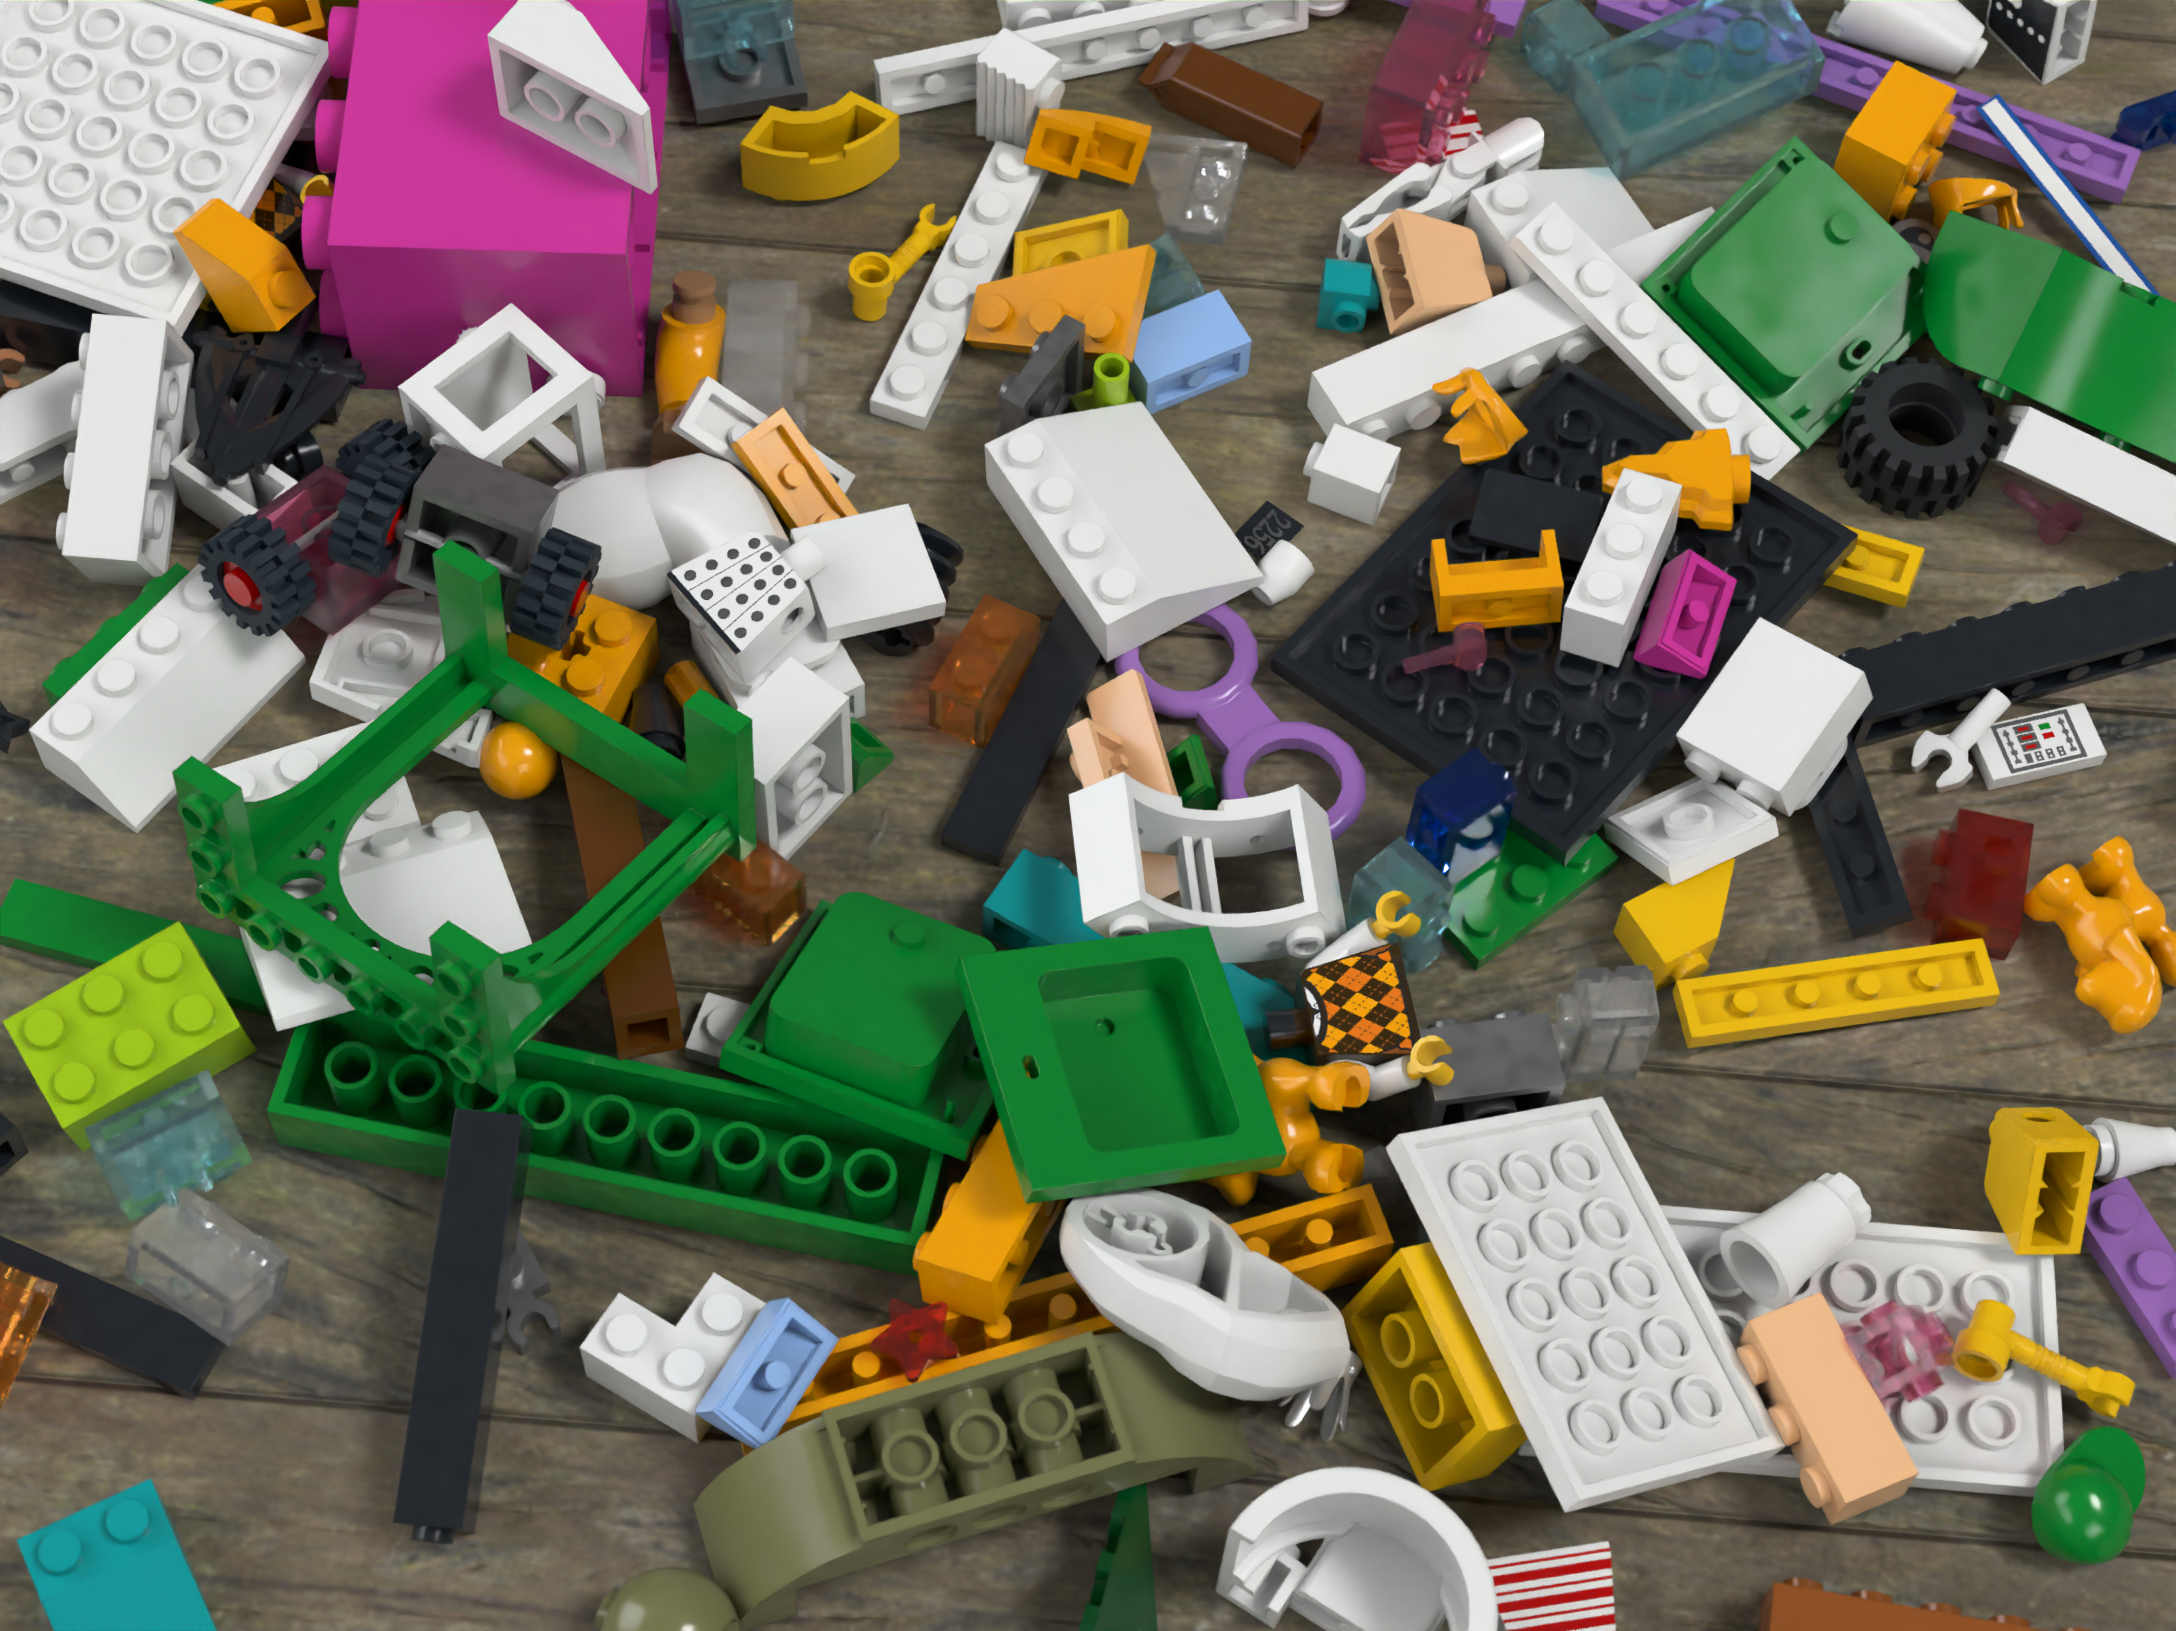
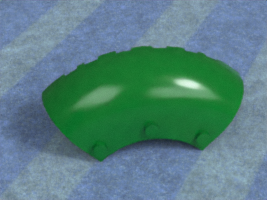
M1950 210L1933 245L1923 287V311L1926 327L1930 338L1940 353L1950 362L1982 377L1977 388L1995 397L2010 402L2014 393L2098 431L2097 439L2120 450L2130 453L2133 447L2176 466V303L2124 282L2123 278L2063 248Z

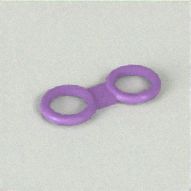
M1225 603L1187 621L1213 628L1227 640L1233 651L1234 661L1228 673L1215 685L1198 691H1176L1159 685L1145 673L1139 661V651L1142 645L1115 658V671L1118 676L1131 669L1143 675L1153 712L1173 719L1196 718V724L1225 758L1219 772L1221 801L1249 798L1244 789V780L1250 767L1263 755L1280 749H1302L1319 755L1329 763L1341 782L1339 797L1336 803L1327 811L1332 841L1340 837L1356 822L1366 799L1365 770L1354 749L1333 731L1305 721H1279L1250 686L1258 669L1257 641L1246 620ZM1296 846L1281 850H1296Z

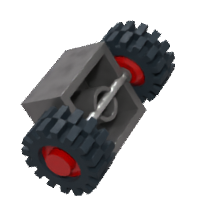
M446 444L440 447L421 475L418 472L373 454L367 455L363 459L362 465L359 464L354 472V480H349L345 488L346 495L344 500L340 499L337 507L339 511L338 516L331 525L330 530L333 533L328 538L327 547H329L327 556L330 560L374 578H380L383 572L386 573L390 568L391 560H395L399 552L398 546L402 542L395 580L438 596L432 554L447 541L452 540L499 568L505 624L510 625L511 633L556 651L563 649V646L570 639L571 632H574L578 624L579 615L583 614L586 607V599L593 589L594 584L592 582L599 570L598 564L602 556V547L555 527L551 529L560 490Z

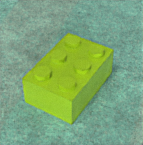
M180 921L2 1021L62 1129L82 1151L257 1051L202 954Z

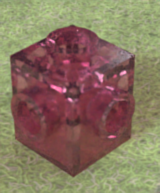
M1896 1300L1887 1302L1860 1318L1864 1328L1845 1339L1880 1400L1898 1398L1901 1395H1904L1908 1404L1920 1400L1944 1386L1945 1384L1939 1374L1956 1365L1948 1352V1349L1954 1347V1341L1949 1330L1935 1311L1932 1310L1926 1314L1921 1305H1903L1899 1307ZM1906 1338L1918 1356V1360L1913 1364L1905 1363L1899 1356V1346Z

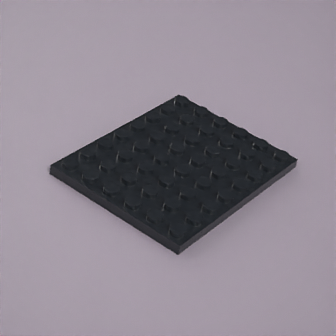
M1567 359L1513 412L1526 429L1529 430L1522 439L1515 442L1506 455L1498 459L1468 465L1462 463L1270 656L1272 672L1564 866L1678 743L1676 734L1758 618L1761 617L1783 628L1855 550L1858 538L1857 533L1751 470L1748 504H1733V526L1731 531L1699 528L1694 519L1677 518L1676 530L1618 668L1560 650L1564 606L1581 569L1560 563L1564 584L1560 622L1438 632L1430 578L1432 539H1444L1448 565L1535 557L1468 540L1475 507L1487 469H1496L1598 494L1603 498L1602 520L1612 497L1611 494L1602 491L1603 466L1630 455L1656 454L1666 442L1690 440L1692 434ZM1688 549L1737 580L1707 675L1702 679L1648 666L1633 659V654L1661 571L1668 562Z

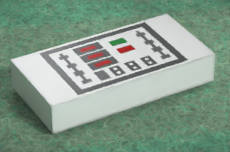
M2084 703L1993 723L1970 748L1988 791L2102 764L2107 755Z

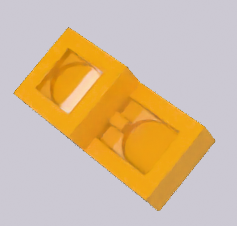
M1040 109L1023 163L1077 180L1082 169L1134 185L1150 139L1152 126L1093 112Z

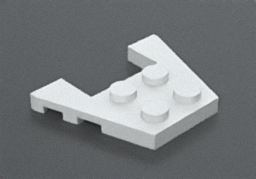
M418 588L344 595L309 681L312 699L365 722L379 717L446 659L438 596H425L424 591ZM505 624V631L511 633L510 625ZM479 709L432 751L469 767L479 768L483 741L487 733L493 729L492 710Z

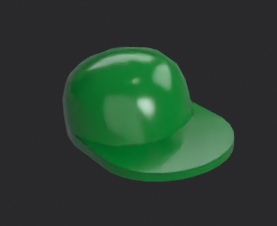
M2096 1426L2086 1430L2048 1468L2036 1486L2031 1505L2032 1528L2039 1545L2051 1557L2077 1565L2091 1566L2111 1561L2121 1554L2126 1547L2132 1532L2133 1514L2141 1503L2146 1483V1470L2142 1453L2137 1443L2129 1434L2119 1428L2110 1426Z

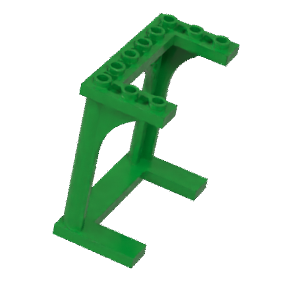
M449 540L432 554L446 659L321 767L285 792L268 799L244 802L240 786L193 756L189 757L172 773L179 801L177 810L183 819L188 842L186 851L192 862L197 884L196 896L207 912L218 919L226 917L245 929L250 938L266 951L277 950L295 962L299 970L312 982L317 984L327 983L345 995L348 1002L359 1013L367 1017L377 1016L395 1028L399 1036L409 1046L417 1050L425 1048L444 1060L452 1072L462 1081L469 1084L477 1082L499 1096L516 1080L514 1055L724 853L741 863L757 847L753 725L751 718L700 688L683 704L686 764L508 656L499 568ZM483 706H486L508 721L518 722L526 726L544 743L673 821L669 827L559 929L528 946L503 954L492 949L449 920L429 937L431 955L411 951L396 945L372 930L356 914L344 894L340 881V861L344 845L353 826L364 811ZM317 848L325 853V856L319 861L309 859L311 853ZM301 878H312L325 884V887L319 893L305 898H295L281 889L285 883ZM330 911L337 917L334 921H330L319 914V912ZM504 973H511L515 976H505ZM426 974L433 978L434 981L430 986L415 975Z

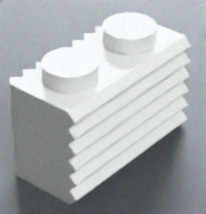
M1003 28L977 56V136L985 135L986 142L994 141L996 143L999 140L1027 149L1039 110L1059 109L1061 105L1060 101L1065 91V83L1060 81L1062 76L1060 73L1062 66L1060 65L1063 59L1015 32Z

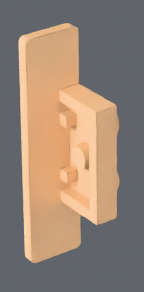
M1131 669L1089 692L1086 700L1092 720L1085 718L1067 728L1073 753L1070 755L1071 767L1076 777L1082 783L1083 788L1124 771L1147 787L1178 796L1143 675ZM1141 850L1146 892L1167 903L1179 897L1180 889L1175 856Z

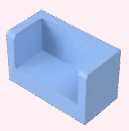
M1219 289L1141 321L1133 362L1129 363L1128 388L1136 401L1143 403L1150 415L1248 375L1252 340Z

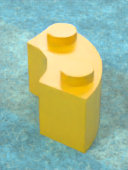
M849 91L835 104L815 111H789L771 105L740 143L743 187L776 200L811 201L845 195L869 185L887 172L900 158L899 114L852 91Z

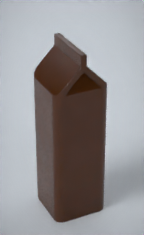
M1164 42L1137 81V84L1151 92L1164 109L1295 169L1320 132L1324 101L1194 42L1177 46Z

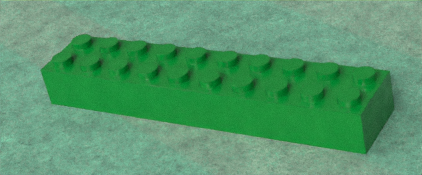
M356 1009L295 1027L267 1108V1114L279 1144L445 1178L455 1108L523 1115L534 1126L524 1195L918 1278V1271H915L913 1268L915 1248L923 1233L933 1231L950 1161V1155L781 1091L627 1059L619 1060L617 1057L535 1040H529L514 1055L516 1080L497 1096L477 1082L469 1084L462 1081L452 1072L444 1060L425 1048L423 1050L414 1049L399 1036L395 1028L375 1015L367 1017Z

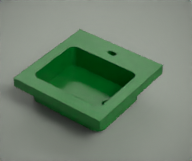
M1796 135L1776 152L1639 285L1686 335L1801 449L1798 452L1800 456L1849 408L1856 388L1861 386L1863 378L1870 371L1878 373L1881 364L1891 360L1895 362L1927 330L1923 311V287L1927 264L1913 251L1910 244L1826 162L1819 159ZM1855 348L1862 349L1864 354L1861 359L1853 357L1852 351Z
M848 892L842 894L836 899L834 904L821 899L722 1047L719 1068L966 1161L996 1105L954 970L960 956L996 952V948L988 939L865 893Z
M1208 926L959 957L954 970L1025 1204L1210 1179L1217 1176L1278 1168L1287 1156V1151ZM1025 1070L1028 1071L1030 1078L1026 1075Z

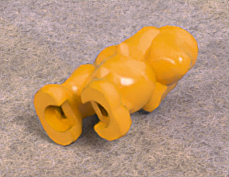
M2119 835L2095 850L2091 854L2093 860L2086 865L2076 869L2072 864L2066 863L2049 873L2020 900V904L2024 913L2033 920L2055 922L2065 935L2068 948L2077 961L2074 975L2078 978L2074 992L2078 1000L2087 1006L2093 1007L2107 1020L2113 1031L2122 1035L2141 1030L2157 1015L2162 1003L2163 990L2161 980L2166 985L2176 988V931L2166 924L2165 906L2159 896L2142 881L2134 864L2132 848L2127 840ZM2142 943L2149 948V954L2146 952Z
M1253 1054L1287 1151V1156L1278 1168L1217 1176L1194 1182L1206 1183L1217 1188L1221 1195L1234 1207L1245 1206L1253 1198L1256 1192L1259 1173L1284 1177L1302 1170L1309 1187L1324 1194L1339 1193L1357 1187L1363 1178L1365 1165L1363 1151L1353 1145L1321 1139L1318 1125L1310 1111V1102L1318 1108L1325 1110L1342 1111L1343 1106L1359 1108L1366 1102L1370 1091L1371 1082L1367 1068L1359 1063L1348 1061L1331 1063L1324 1066H1308L1294 1059L1283 1057L1263 1061Z

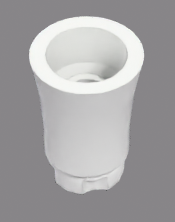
M1841 1172L1836 1175L1825 1173L1816 1181L1805 1183L1787 1198L1758 1216L1723 1232L1720 1238L1721 1255L1731 1276L1747 1295L1767 1308L1779 1309L1786 1306L1814 1273L1830 1258L1855 1239L1856 1233L1868 1225L1871 1219V1208L1863 1198L1860 1187L1852 1179Z

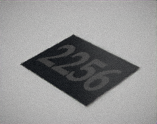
M1267 500L1235 533V536L1246 550L1261 560L1279 540L1290 542L1305 526Z

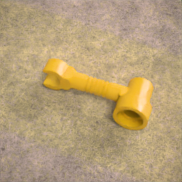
M935 203L929 204L920 211L919 222L915 225L912 235L889 258L878 252H864L855 256L849 264L848 289L853 295V313L864 321L881 319L886 314L887 299L893 293L894 285L927 251H933L938 246L946 245L956 224V216L950 218L944 225H933Z
M1991 1299L1980 1300L1976 1304L1969 1327L1959 1332L1950 1356L1951 1364L1957 1371L1971 1379L1982 1382H1996L2000 1380L2004 1375L2009 1359L2023 1366L2027 1365V1368H2033V1371H2039V1374H2045V1377H2051V1380H2057V1383L2075 1391L2077 1397L2086 1402L2093 1411L2109 1418H2116L2120 1404L2125 1407L2129 1406L2136 1385L2130 1378L2121 1373L2105 1371L2096 1366L2086 1367L2013 1331L2012 1327L2016 1319L2015 1312L2006 1304Z

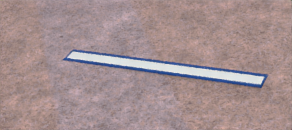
M1997 94L1978 106L1976 110L2103 269L2123 278L2124 282L2140 287L2155 295H2160L2002 97Z

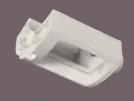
M1124 771L1069 794L1083 923L1105 938L1208 926L1220 962L1244 963L1289 956L1311 958L1320 954L1326 947L1347 932L1328 813L1299 784L1265 795L1222 800L1217 810L1183 808L1181 797L1147 787ZM1296 846L1304 896L1303 903L1263 912L1222 914L1214 858L1261 854ZM1141 850L1175 856L1182 907L1159 900L1146 892Z

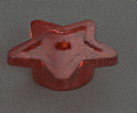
M897 1298L891 1299L888 1304L890 1327L877 1336L870 1344V1351L872 1353L891 1357L902 1368L907 1381L910 1383H916L924 1370L932 1367L938 1360L956 1359L960 1355L957 1345L943 1331L948 1314V1306L943 1301L917 1310ZM918 1332L922 1335V1340L914 1343L909 1339L910 1334Z

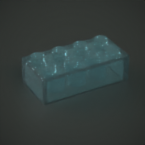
M1700 0L1570 59L1566 94L1611 171L1621 181L1817 91L1826 57L1791 0Z

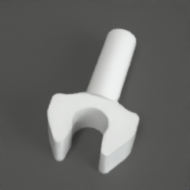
M1992 688L1951 734L1936 735L1930 731H1925L1914 746L1911 762L1912 771L1917 773L1928 764L1933 756L1944 755L1951 761V766L1937 780L1936 791L1943 793L1962 787L1973 775V768L1968 762V750L2011 705L2009 699L1997 689Z

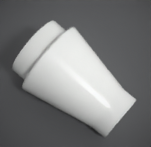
M2097 1118L2091 1125L2082 1126L2099 1142L2094 1177L2101 1182L2107 1183L2160 1166L2176 1164V1132L2171 1127H2152L2107 1118Z

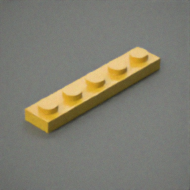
M1983 938L1677 980L1672 991L1687 1049L1995 1005L2000 996Z

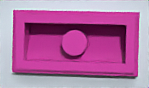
M1690 549L1668 562L1661 571L1633 654V659L1642 664L1699 679L1705 677L1737 580Z

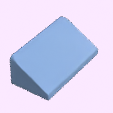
M789 1298L770 1300L763 1307L697 1406L695 1413L708 1423L753 1449L762 1446L777 1436L839 1341V1338Z

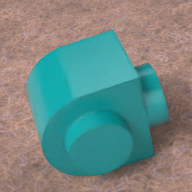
M1325 258L1318 300L1317 328L1333 329L1344 333H1362L1365 325L1366 311H1377L1380 298L1376 277L1371 275L1372 264Z

